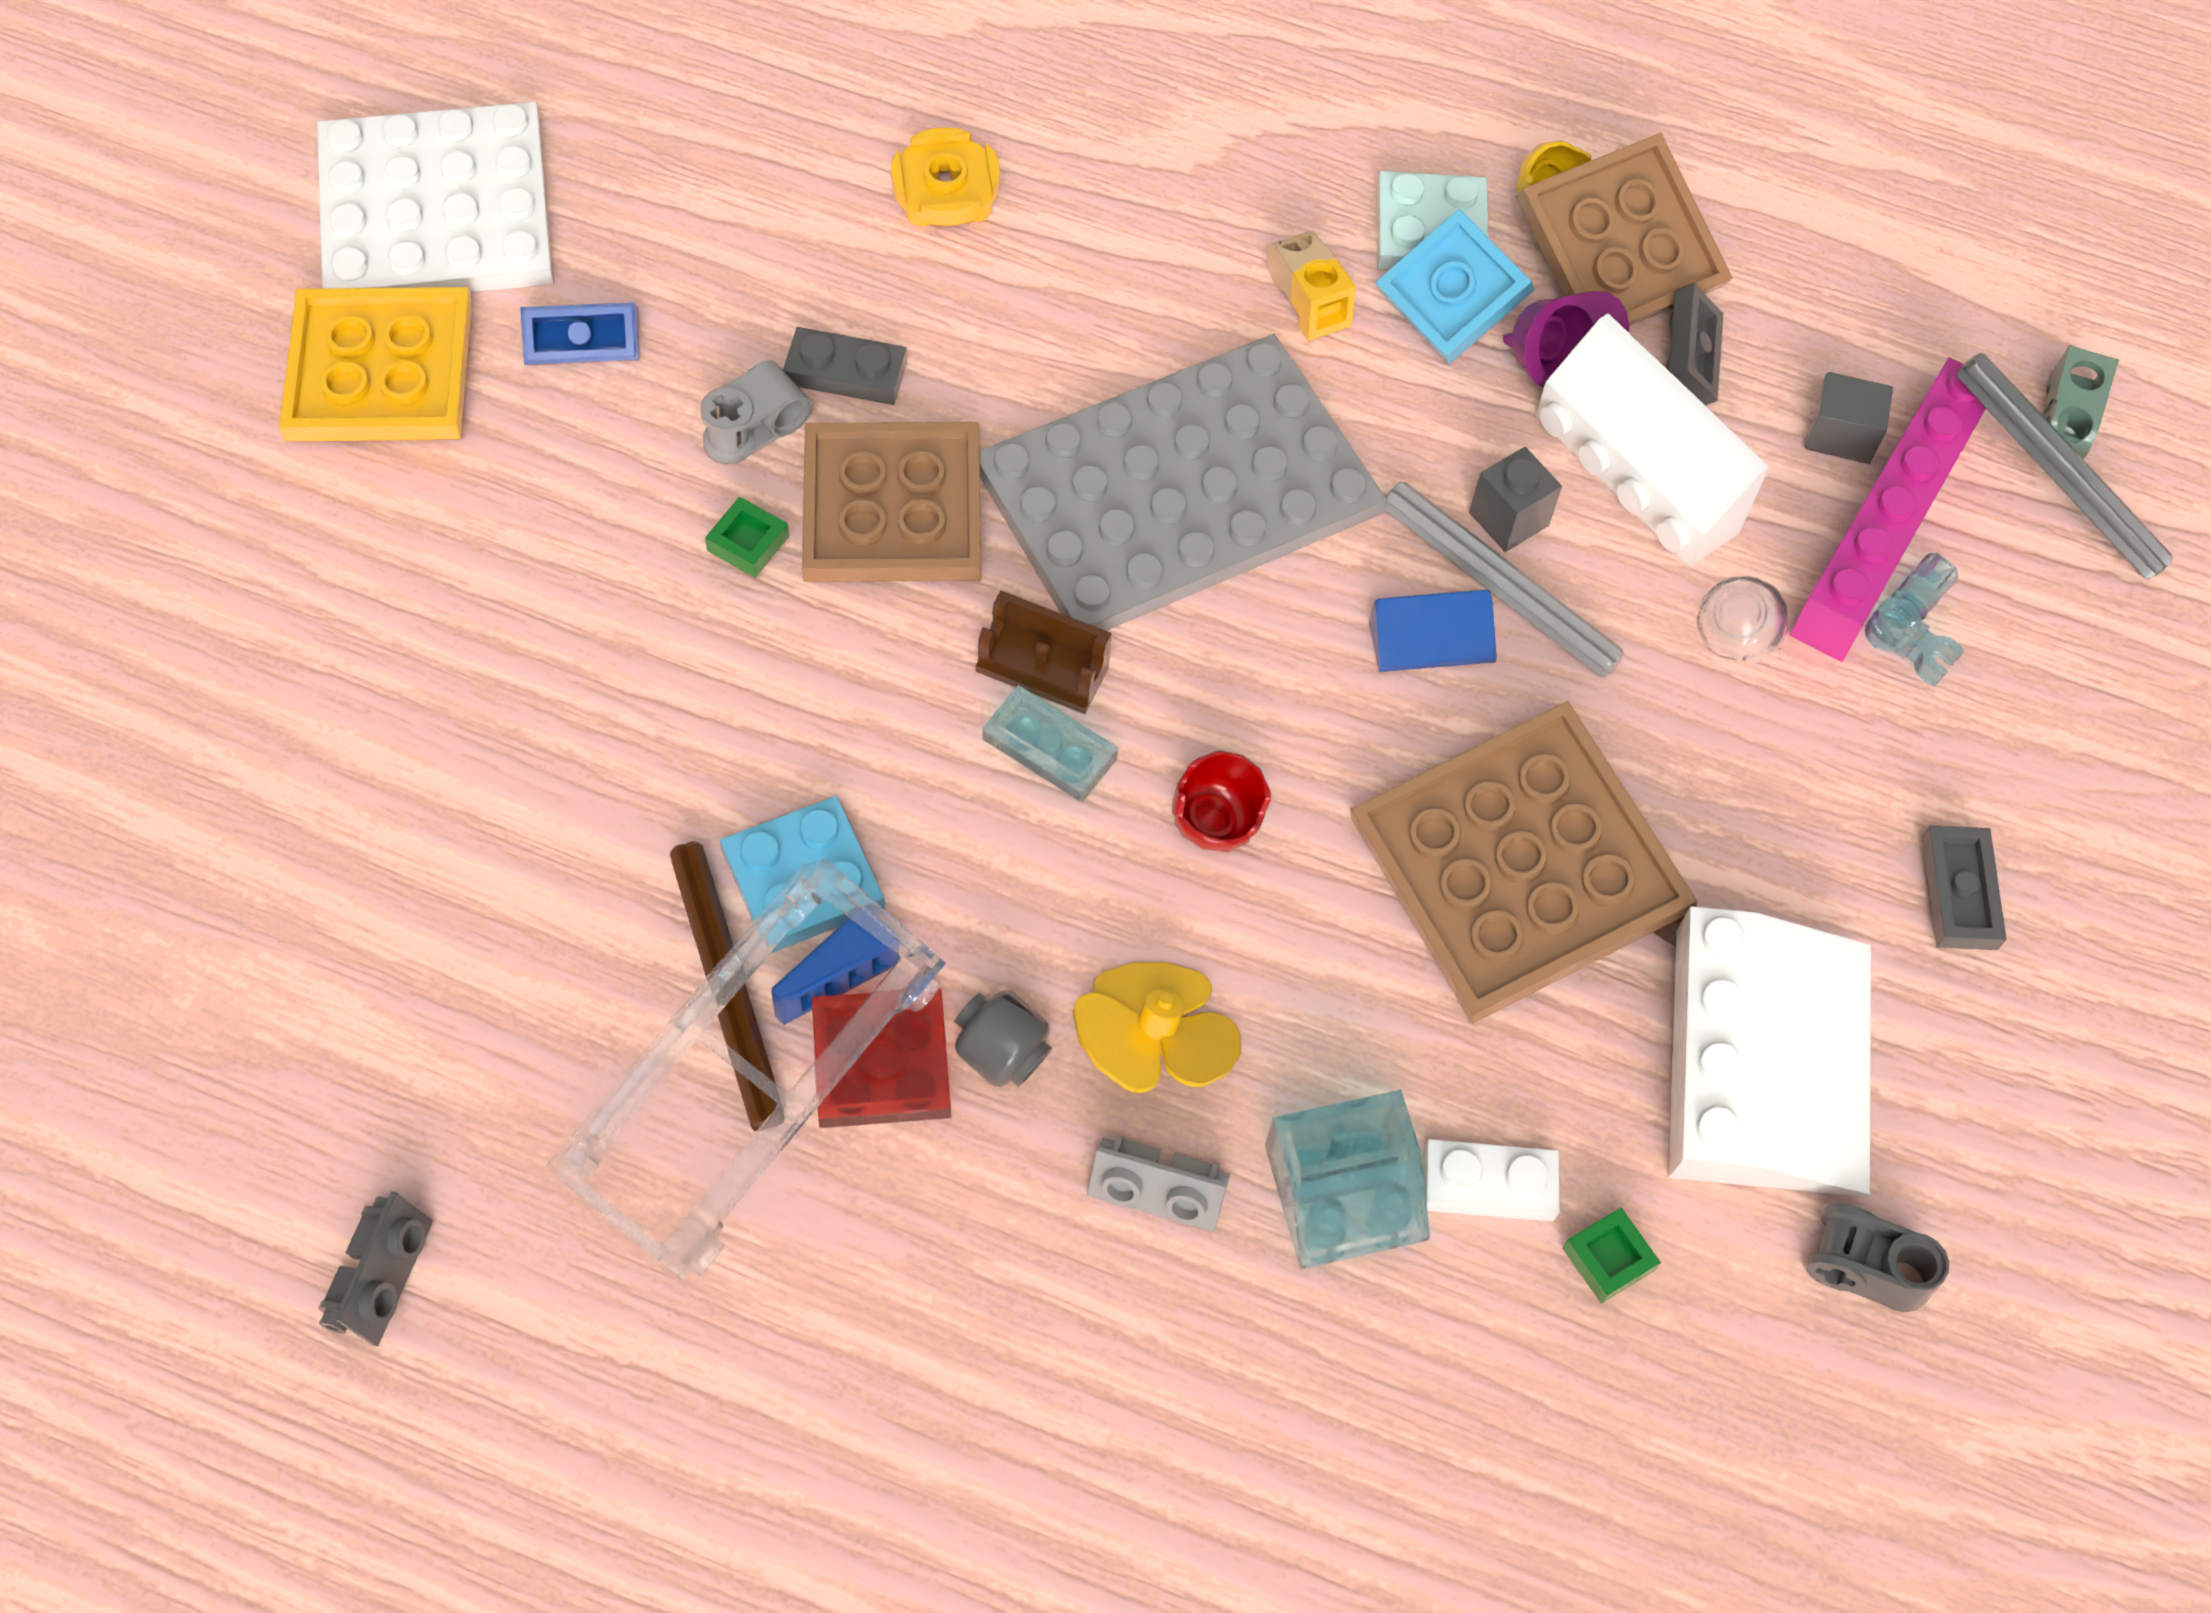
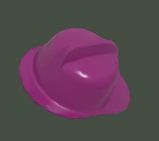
M1589 291L1555 299L1538 300L1528 305L1518 316L1513 332L1503 335V342L1513 349L1517 362L1526 369L1531 381L1544 388L1549 377L1601 317L1609 314L1629 333L1628 313L1620 299L1604 291Z

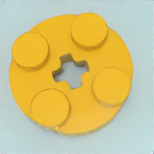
M939 127L921 131L910 138L909 147L904 149L901 154H899L898 149L893 156L891 162L893 195L897 203L906 211L907 219L917 226H929L931 224L952 226L970 221H983L992 213V204L1000 190V164L993 148L986 142L985 148H983L979 143L971 141V133L965 130ZM949 171L950 176L956 178L952 181L937 180L939 172Z

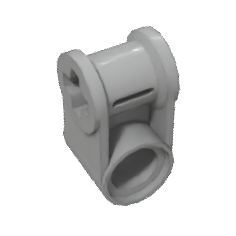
M772 360L760 362L742 376L721 388L709 392L703 398L701 403V419L705 426H707L703 433V448L711 459L719 463L736 464L744 461L751 454L771 442L792 434L799 429L811 414L812 401L776 362ZM716 406H718V411H719V418H718V419H717V408H716ZM737 433L739 436V446H737Z

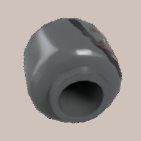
M1011 990L1000 991L989 1000L981 993H978L954 1020L962 1028L955 1042L956 1053L994 1087H1002L1011 1081L1017 1087L1021 1086L1052 1050V1047L1046 1042L1050 1032L1048 1022Z

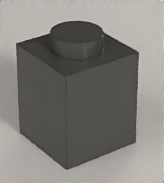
M1525 446L1480 473L1469 513L1504 552H1507L1550 525L1563 486Z

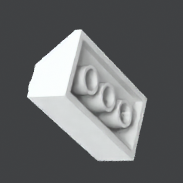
M1609 314L1601 317L1546 381L1535 415L1551 436L1559 438L1579 458L1587 472L1597 476L1618 496L1620 503L1628 512L1636 514L1657 535L1664 548L1677 554L1689 567H1692L1740 533L1770 468Z

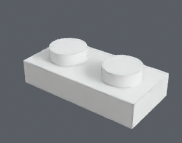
M1428 1139L1424 1148L1423 1211L1555 1222L1560 1213L1559 1150Z

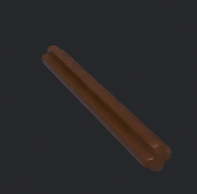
M697 841L677 845L670 851L671 863L750 1126L755 1132H764L769 1129L778 1128L785 1123V1111L703 845Z

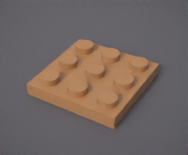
M1661 132L1527 186L1515 196L1563 296L1589 291L1608 292L1622 302L1628 313L1629 326L1673 308L1675 290L1695 283L1706 294L1723 287L1733 279Z
M979 422L805 423L802 541L803 582L981 581Z

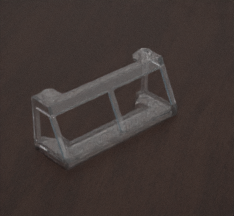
M826 858L803 864L546 1164L545 1168L683 1281L691 1271L698 1276L701 1275L716 1260L725 1246V1243L718 1238L724 1226L722 1222L895 1014L904 1011L907 1007L916 1013L930 1001L941 985V982L935 976L946 962ZM826 900L897 953L899 961L790 1091H785L706 1028L790 929L797 928L812 910ZM698 1040L776 1101L777 1107L664 1243H658L585 1182L596 1171L607 1151L619 1138L616 1134L694 1042Z

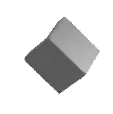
M1833 372L1826 373L1822 381L1817 415L1806 436L1805 449L1870 464L1887 432L1893 386Z

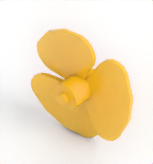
M1132 962L1102 972L1096 977L1092 988L1093 993L1081 995L1074 1005L1072 1014L1078 1042L1098 1070L1125 1090L1134 1093H1146L1153 1090L1158 1084L1161 1075L1160 1056H1163L1165 1068L1169 1075L1176 1081L1191 1087H1205L1228 1076L1241 1055L1240 1030L1230 1018L1214 1012H1202L1182 1018L1183 1015L1207 1003L1212 992V985L1207 976L1193 969L1168 962Z

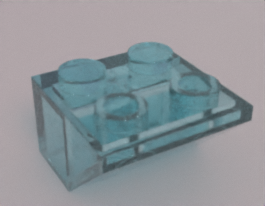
M1401 1089L1272 1117L1265 1149L1300 1270L1429 1240L1430 1228L1421 1150Z

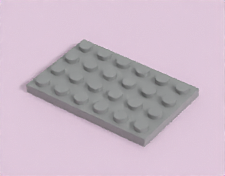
M1275 333L979 451L980 479L1060 613L1105 631L1384 514L1387 504L1386 497Z

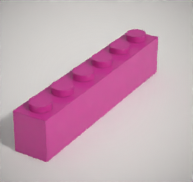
M1948 357L1808 597L1789 634L1791 637L1840 662H1843L1986 410L1957 378V372L1963 366V363Z

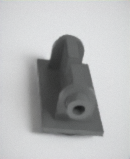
M391 1192L388 1198L377 1196L372 1206H364L360 1222L346 1250L347 1255L353 1259L360 1260L357 1268L339 1266L325 1299L321 1301L318 1307L319 1311L323 1313L319 1322L320 1326L339 1334H345L346 1330L349 1329L372 1346L377 1347L390 1319L396 1311L398 1300L416 1259L424 1247L425 1239L433 1223L432 1219L397 1192Z

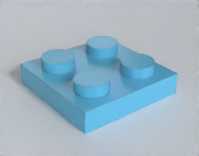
M1460 208L1375 282L1379 292L1448 364L1452 363L1534 291L1532 281Z
M837 796L720 839L722 853L767 955L840 927L860 907H867L873 914L885 909L883 894Z

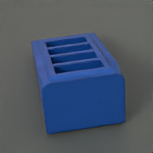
M860 907L771 988L775 1017L785 1025L894 967L901 961L899 937L867 907Z

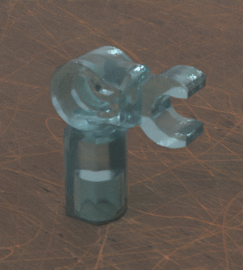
M1929 553L1922 558L1893 592L1891 598L1883 601L1868 619L1865 625V635L1868 642L1874 648L1884 652H1894L1902 659L1906 656L1914 663L1918 676L1926 683L1936 686L1948 670L1938 664L1934 656L1943 659L1945 663L1952 666L1965 651L1954 639L1932 634L1928 630L1930 626L1922 621L1958 578L1957 567L1938 553Z

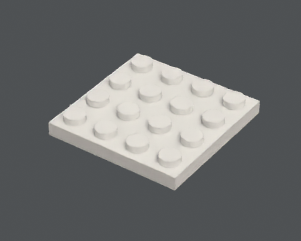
M537 102L317 121L322 288L469 287L471 293L554 284L541 125Z

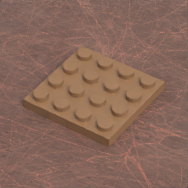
M1569 701L1350 809L1353 823L1472 1024L1684 917L1690 906L1697 907L1698 901Z

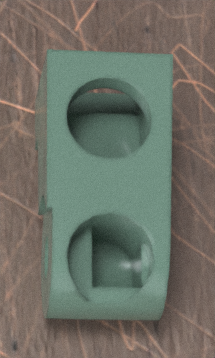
M2069 345L2050 374L2046 389L2048 397L2044 412H2046L2044 418L2084 459L2098 433L2119 359ZM2084 366L2091 368L2098 375L2093 380L2072 374L2071 369Z

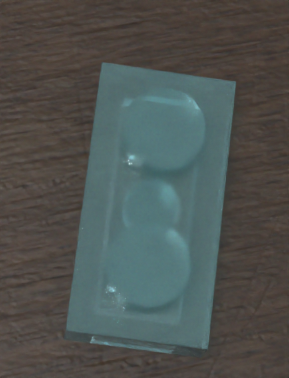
M1019 685L982 727V740L1083 803L1116 762L1118 756L1117 746Z

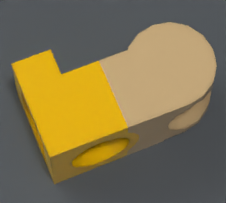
M1308 231L1293 238L1272 243L1267 247V264L1275 286L1280 291H1284L1299 315V328L1307 341L1352 326L1356 285L1327 245L1323 244L1314 232Z

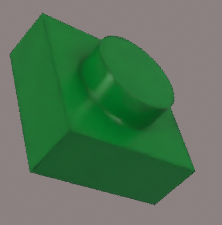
M738 497L705 537L706 549L711 554L756 578L789 538L788 523Z
M1622 1207L1567 1239L1563 1246V1250L1601 1304L1653 1273L1661 1264Z

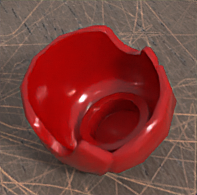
M1217 750L1194 760L1177 783L1172 799V814L1175 816V825L1184 838L1203 850L1230 852L1249 843L1251 837L1260 829L1266 810L1271 802V791L1261 768L1242 754Z

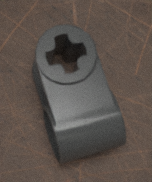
M1842 1203L1829 1204L1824 1207L1821 1218L1825 1226L1818 1253L1809 1256L1806 1265L1807 1273L1817 1282L1830 1288L1857 1294L1900 1312L1916 1311L1925 1305L1943 1284L1949 1273L1947 1253L1937 1240L1926 1234L1917 1233L1880 1219L1860 1207ZM1901 1262L1913 1266L1920 1273L1923 1283L1912 1282L1905 1278L1899 1271L1897 1263Z

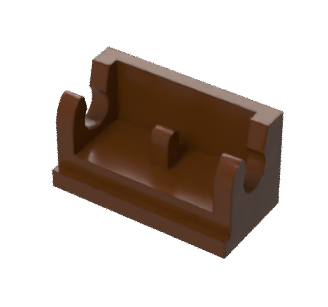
M1000 590L993 604L990 629L983 627L980 632L976 672L1086 714L1109 668L1112 633Z

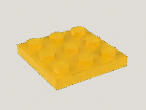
M469 287L296 289L279 424L284 441L461 439L472 312V298Z

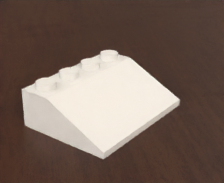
M1690 906L1676 931L1669 1178L1866 1198L1870 1195V944L1756 912Z

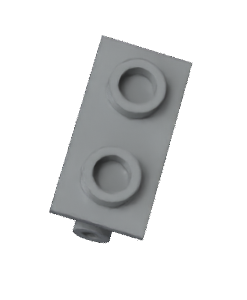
M1117 1135L1115 1141L1102 1138L1100 1146L1096 1150L1087 1196L1173 1220L1181 1224L1215 1232L1230 1178L1229 1173L1218 1170L1219 1163L1213 1162L1211 1164L1174 1153L1171 1166L1158 1163L1162 1149L1124 1139V1136Z

